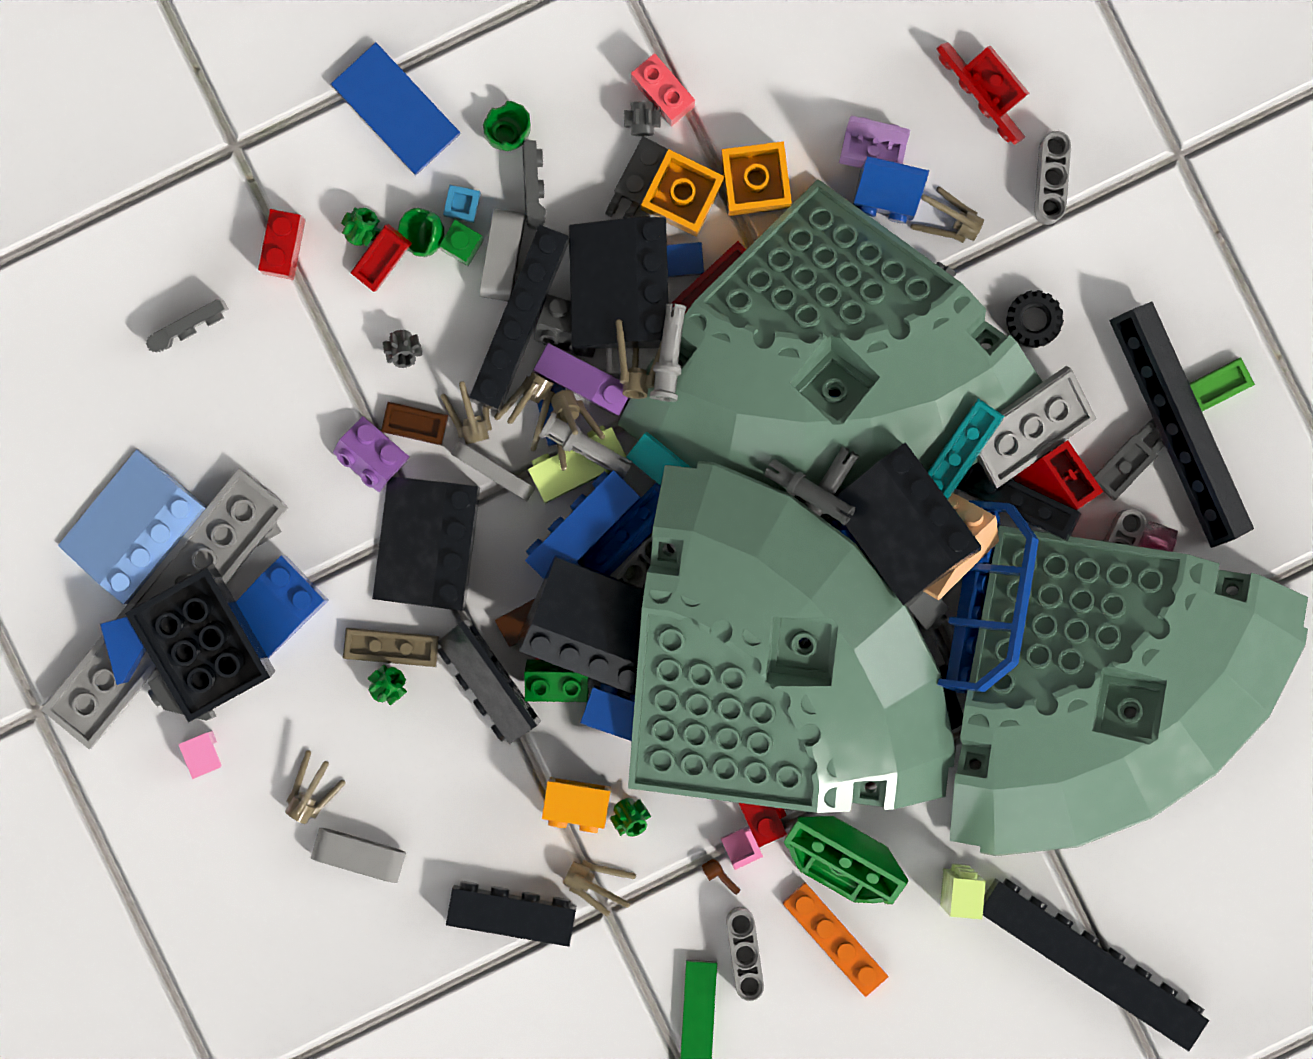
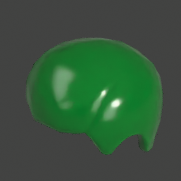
M506 101L503 106L492 108L483 123L484 138L495 149L504 151L518 149L530 134V114L523 105L513 101Z
M412 208L406 211L399 221L398 232L412 243L407 251H410L415 256L428 257L433 255L440 248L439 245L444 238L445 228L439 216L432 211Z

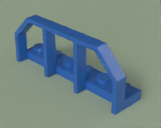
M969 500V502L995 515L998 528L1001 523L999 513L1007 512L1026 538L1022 567L991 564L995 549L993 547L963 576L957 616L949 617L948 621L955 628L946 679L938 680L939 686L957 693L967 694L968 690L985 692L1019 663L1039 539L1016 507L1009 503ZM989 573L1020 576L1012 623L981 620ZM979 628L1011 632L1007 658L978 682H969Z

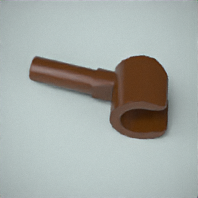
M711 859L702 864L703 871L709 881L718 876L721 882L735 895L740 892L741 889L727 876L716 859Z

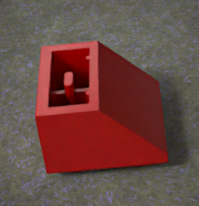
M1068 440L1012 478L1015 482L1075 510H1078L1104 492Z

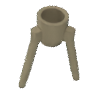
M937 187L936 191L961 210L959 213L939 201L922 194L921 199L955 218L952 228L957 231L954 232L919 224H911V229L953 238L961 243H964L966 238L972 241L976 239L984 223V219L977 216L978 212L968 208L942 187Z
M618 319L616 320V333L621 370L620 383L623 384L622 394L632 399H643L648 395V388L654 387L656 373L653 371V367L656 362H659L661 343L649 375H646L647 371L645 369L638 368L639 348H633L632 367L628 369L622 321Z
M532 371L530 376H526L522 385L502 406L500 413L497 412L494 416L495 420H499L523 394L524 396L507 420L508 424H512L529 399L538 404L543 399L530 448L533 452L536 451L540 440L539 435L545 423L550 400L556 394L551 391L554 383Z
M464 381L459 382L467 419L462 420L463 425L446 394H441V400L457 429L458 437H464L466 445L489 439L488 431L492 430L489 409L482 406L483 421L480 415L474 417Z
M562 390L552 396L550 400L554 409L552 412L557 414L558 419L568 423L573 435L578 434L575 420L579 417L580 413L600 439L605 438L604 433L586 410L583 401L576 400L571 390ZM557 443L561 470L565 471L567 469L566 454L562 450V445Z
M310 750L305 752L292 792L286 800L289 805L285 813L302 824H307L310 817L316 819L321 809L346 784L345 780H340L335 787L314 805L316 799L312 797V794L329 766V762L324 761L306 792L300 791L299 793L311 756Z
M583 860L582 864L575 861L572 863L563 884L570 887L569 891L579 895L607 917L610 916V911L587 894L588 889L626 908L630 906L628 901L593 883L595 874L590 871L635 879V873L592 864L586 860Z

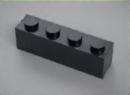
M461 881L460 886H453L446 926L570 947L577 906L571 905V900L553 897L552 902L540 900L539 894L522 892L521 896L510 895L509 889L495 886L491 887V891L478 889L479 884Z

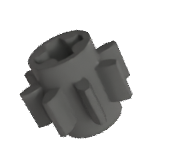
M632 102L631 110H624V128H631L632 136L654 135V128L661 127V110H654V103Z
M407 330L391 332L389 341L383 342L387 363L393 362L399 368H407L414 365L416 356H422L418 335L412 336Z

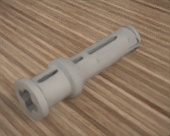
M672 303L666 304L659 362H656L653 367V371L656 373L654 390L650 392L649 396L655 400L678 401V395L675 393L677 378L682 372L681 366L678 365L686 311V306L675 304L673 307Z
M551 413L539 437H547L562 445V450L569 452L573 450L611 472L614 470L622 479L625 477L633 461L622 457L613 450L581 433L582 430L577 425L578 434L573 435L569 425L558 419L556 413Z

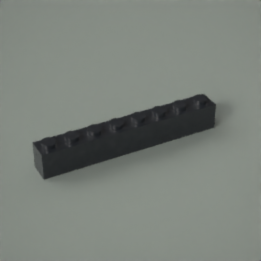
M1153 301L1109 320L1210 547L1213 548L1235 540L1253 530V524Z
M995 878L984 895V917L1188 1052L1191 1050L1210 1021L1202 1015L1205 1010L1190 999L1185 1004L1176 998L1178 991L1168 984L1162 982L1160 986L1149 980L1152 976L1151 973L1137 964L1132 969L1123 963L1126 957L1110 947L1106 952L1097 946L1100 941L1098 938L1086 930L1079 934L1071 928L1074 923L1060 913H1057L1055 917L1045 911L1048 905L1033 895L1029 900L1019 894L1022 888L1006 878L1002 883Z

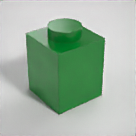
M454 220L439 247L446 254L469 266L484 239L481 234Z

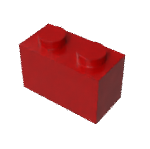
M270 209L258 268L263 275L294 280L306 221L302 215Z

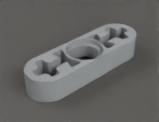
M460 441L451 453V455L525 501L529 500L535 490L534 487Z

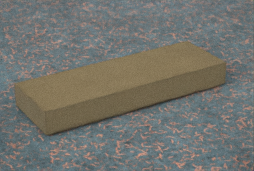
M346 628L343 659L437 667V650L440 636Z

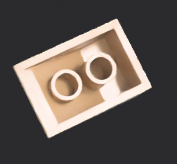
M952 493L948 501L980 543L981 551L923 591L937 600H940L999 542L996 516L955 493Z

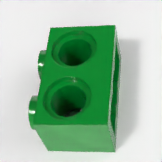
M527 659L524 672L526 702H588L589 677L541 659Z

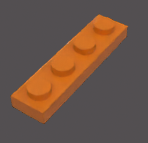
M806 882L782 902L865 997L889 977Z

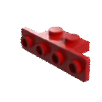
M949 42L938 46L936 50L940 54L938 56L940 62L945 68L953 70L960 78L958 80L959 85L966 93L974 95L979 102L978 108L987 118L992 117L999 126L997 131L1000 136L1007 142L1011 141L1014 145L1022 141L1025 135L1008 116L1007 112L1030 93L990 45L968 64L964 62Z

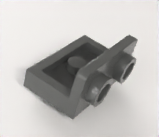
M547 294L537 322L534 340L544 345L549 343L578 356L593 358L596 348H572L571 301Z

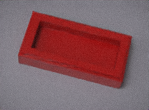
M386 224L350 273L370 290L376 292L412 243L391 225Z

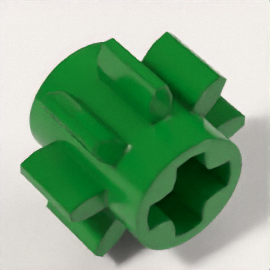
M354 207L352 213L346 212L341 222L345 226L342 234L353 245L368 246L371 240L374 241L381 231L377 227L380 220L370 209H357Z
M384 664L367 678L371 682L368 691L377 702L383 703L387 701L389 705H392L407 693L406 689L403 688L406 678L397 668H387Z
M625 798L614 806L613 811L615 815L611 816L610 820L620 836L626 833L628 836L634 837L646 830V820L651 818V815L641 799L635 802L632 798Z

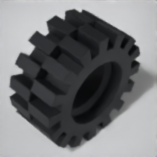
M1032 290L1019 295L1010 305L1006 318L1008 331L1016 342L1021 343L1022 346L1038 348L1048 345L1060 333L1064 322L1063 310L1060 308L1058 300H1054L1051 294L1042 293L1043 291L1040 290L1032 292ZM1036 307L1045 312L1047 323L1043 329L1031 331L1023 324V314L1029 308Z

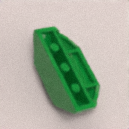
M835 816L799 817L784 840L785 846L789 848L790 854L801 873L854 903L874 904L884 902L885 904L893 905L908 883V878L887 846Z

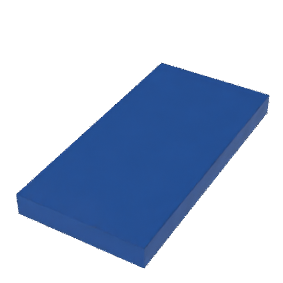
M377 42L331 83L332 87L415 176L461 134Z

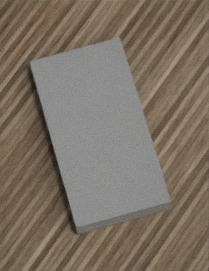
M1065 366L999 413L1004 415L1005 418L977 458L992 486L998 488L1096 420L1072 369Z

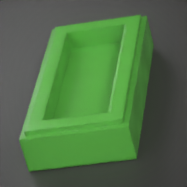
M1241 357L1189 383L1202 412L1255 385Z

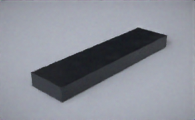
M977 463L970 467L956 487L957 490L980 501L1009 503L1016 507L1027 523L1067 542L1081 516L1079 511L1011 479L998 488L992 486L983 467Z

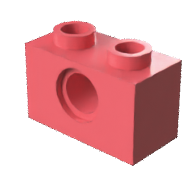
M655 53L631 73L632 82L650 102L654 103L656 110H661L662 117L671 127L695 107V99Z

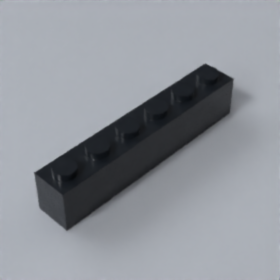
M539 224L469 396L471 402L500 413L569 244L568 235Z

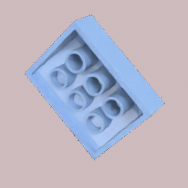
M136 449L58 546L106 591L122 604H128L207 506Z

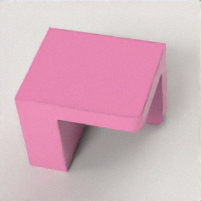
M213 731L178 744L192 779L222 766L213 745L217 742Z
M749 825L721 838L734 870L763 857Z

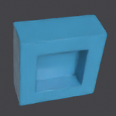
M449 185L443 216L475 223L481 192Z

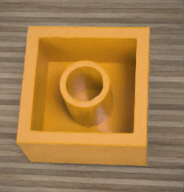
M784 141L721 150L729 216L783 210L791 206L792 201Z
M668 149L641 204V210L654 217H666V223L697 237L724 183L725 176Z
M550 777L547 782L542 819L548 820L549 826L566 828L567 824L570 823L579 825L580 831L598 833V828L605 829L611 786Z

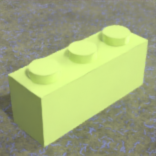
M604 425L599 427L605 435L604 439H600L593 430L587 433L588 437L626 458L612 427L607 430ZM573 450L570 452L565 451L567 464L565 471L561 470L559 455L557 454L550 458L548 453L531 461L533 467L528 469L544 503H548L598 478L604 471L606 473L610 471Z
M952 864L951 869L943 868L940 906L950 917L982 920L986 881L969 865Z

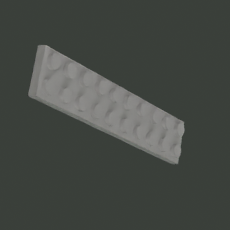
M238 468L115 620L127 617L125 615L126 612L214 563L223 581L227 584L266 534L286 512L288 507ZM102 635L41 711L90 750L157 668L146 651L129 682L116 685Z

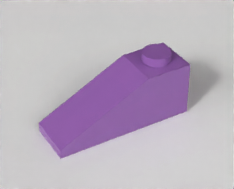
M547 343L533 369L536 373L567 390H571L576 395L613 415L619 416L628 400V397L622 394L623 384L620 383V380Z

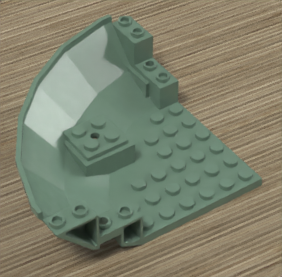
M817 179L694 301L684 315L678 364L682 366V372L677 378L675 393L678 395V401L667 402L652 399L649 396L654 387L648 388L646 398H631L617 424L638 441L645 432H648L691 468H697L698 461L715 462L784 492H787V488L765 477L767 468L779 474V471L769 466L774 459H777L796 473L799 471L804 473L807 480L818 486L839 453L841 446H845L849 449V453L844 461L847 460L852 451L859 455V458L855 461L834 495L836 497L878 461L905 442L928 472L977 399L1000 412L1043 381L1016 340L1011 335L1007 337L985 321L986 308L960 281ZM987 343L991 345V348L985 349L981 345ZM654 358L646 368V375H649ZM831 390H838L841 394L839 397L833 398L829 395V392ZM976 458L972 465L979 462L978 458ZM795 495V496H794V497L797 498L799 501H805L803 498H801V497L798 496V495Z
M698 461L697 468L665 465L652 531L651 566L646 574L642 603L628 788L814 813L849 812L853 803L884 807V810H893L946 797L948 771L950 767H954L956 746L944 687L938 685V680L942 679L941 672L906 604L902 605L876 567L860 548L797 498L780 489L715 462ZM672 544L675 552L668 553L664 549V545ZM801 638H808L811 641V645L804 648L799 644V640ZM867 782H874L877 787L875 789H868L865 784Z
M999 525V542L995 545L992 564L1022 567L1026 538L1019 528ZM1033 531L1039 542L1019 663L985 692L967 691L960 736L962 747L954 781L949 841L980 846L981 854L992 856L1077 848L1152 819L1217 775L1270 717L1306 645L1308 629L1304 627L1308 597L1255 573L1250 575L1219 570V563L1189 554L1070 536L1067 542L1050 533ZM990 573L981 620L1013 622L1020 576ZM1234 586L1238 589V593L1236 595H1229L1226 592L1227 588ZM979 628L969 682H978L1007 658L1011 632ZM1128 707H1133L1136 710V715L1132 718L1124 715V710ZM972 761H980L982 763L981 767L978 770L971 769L970 763Z

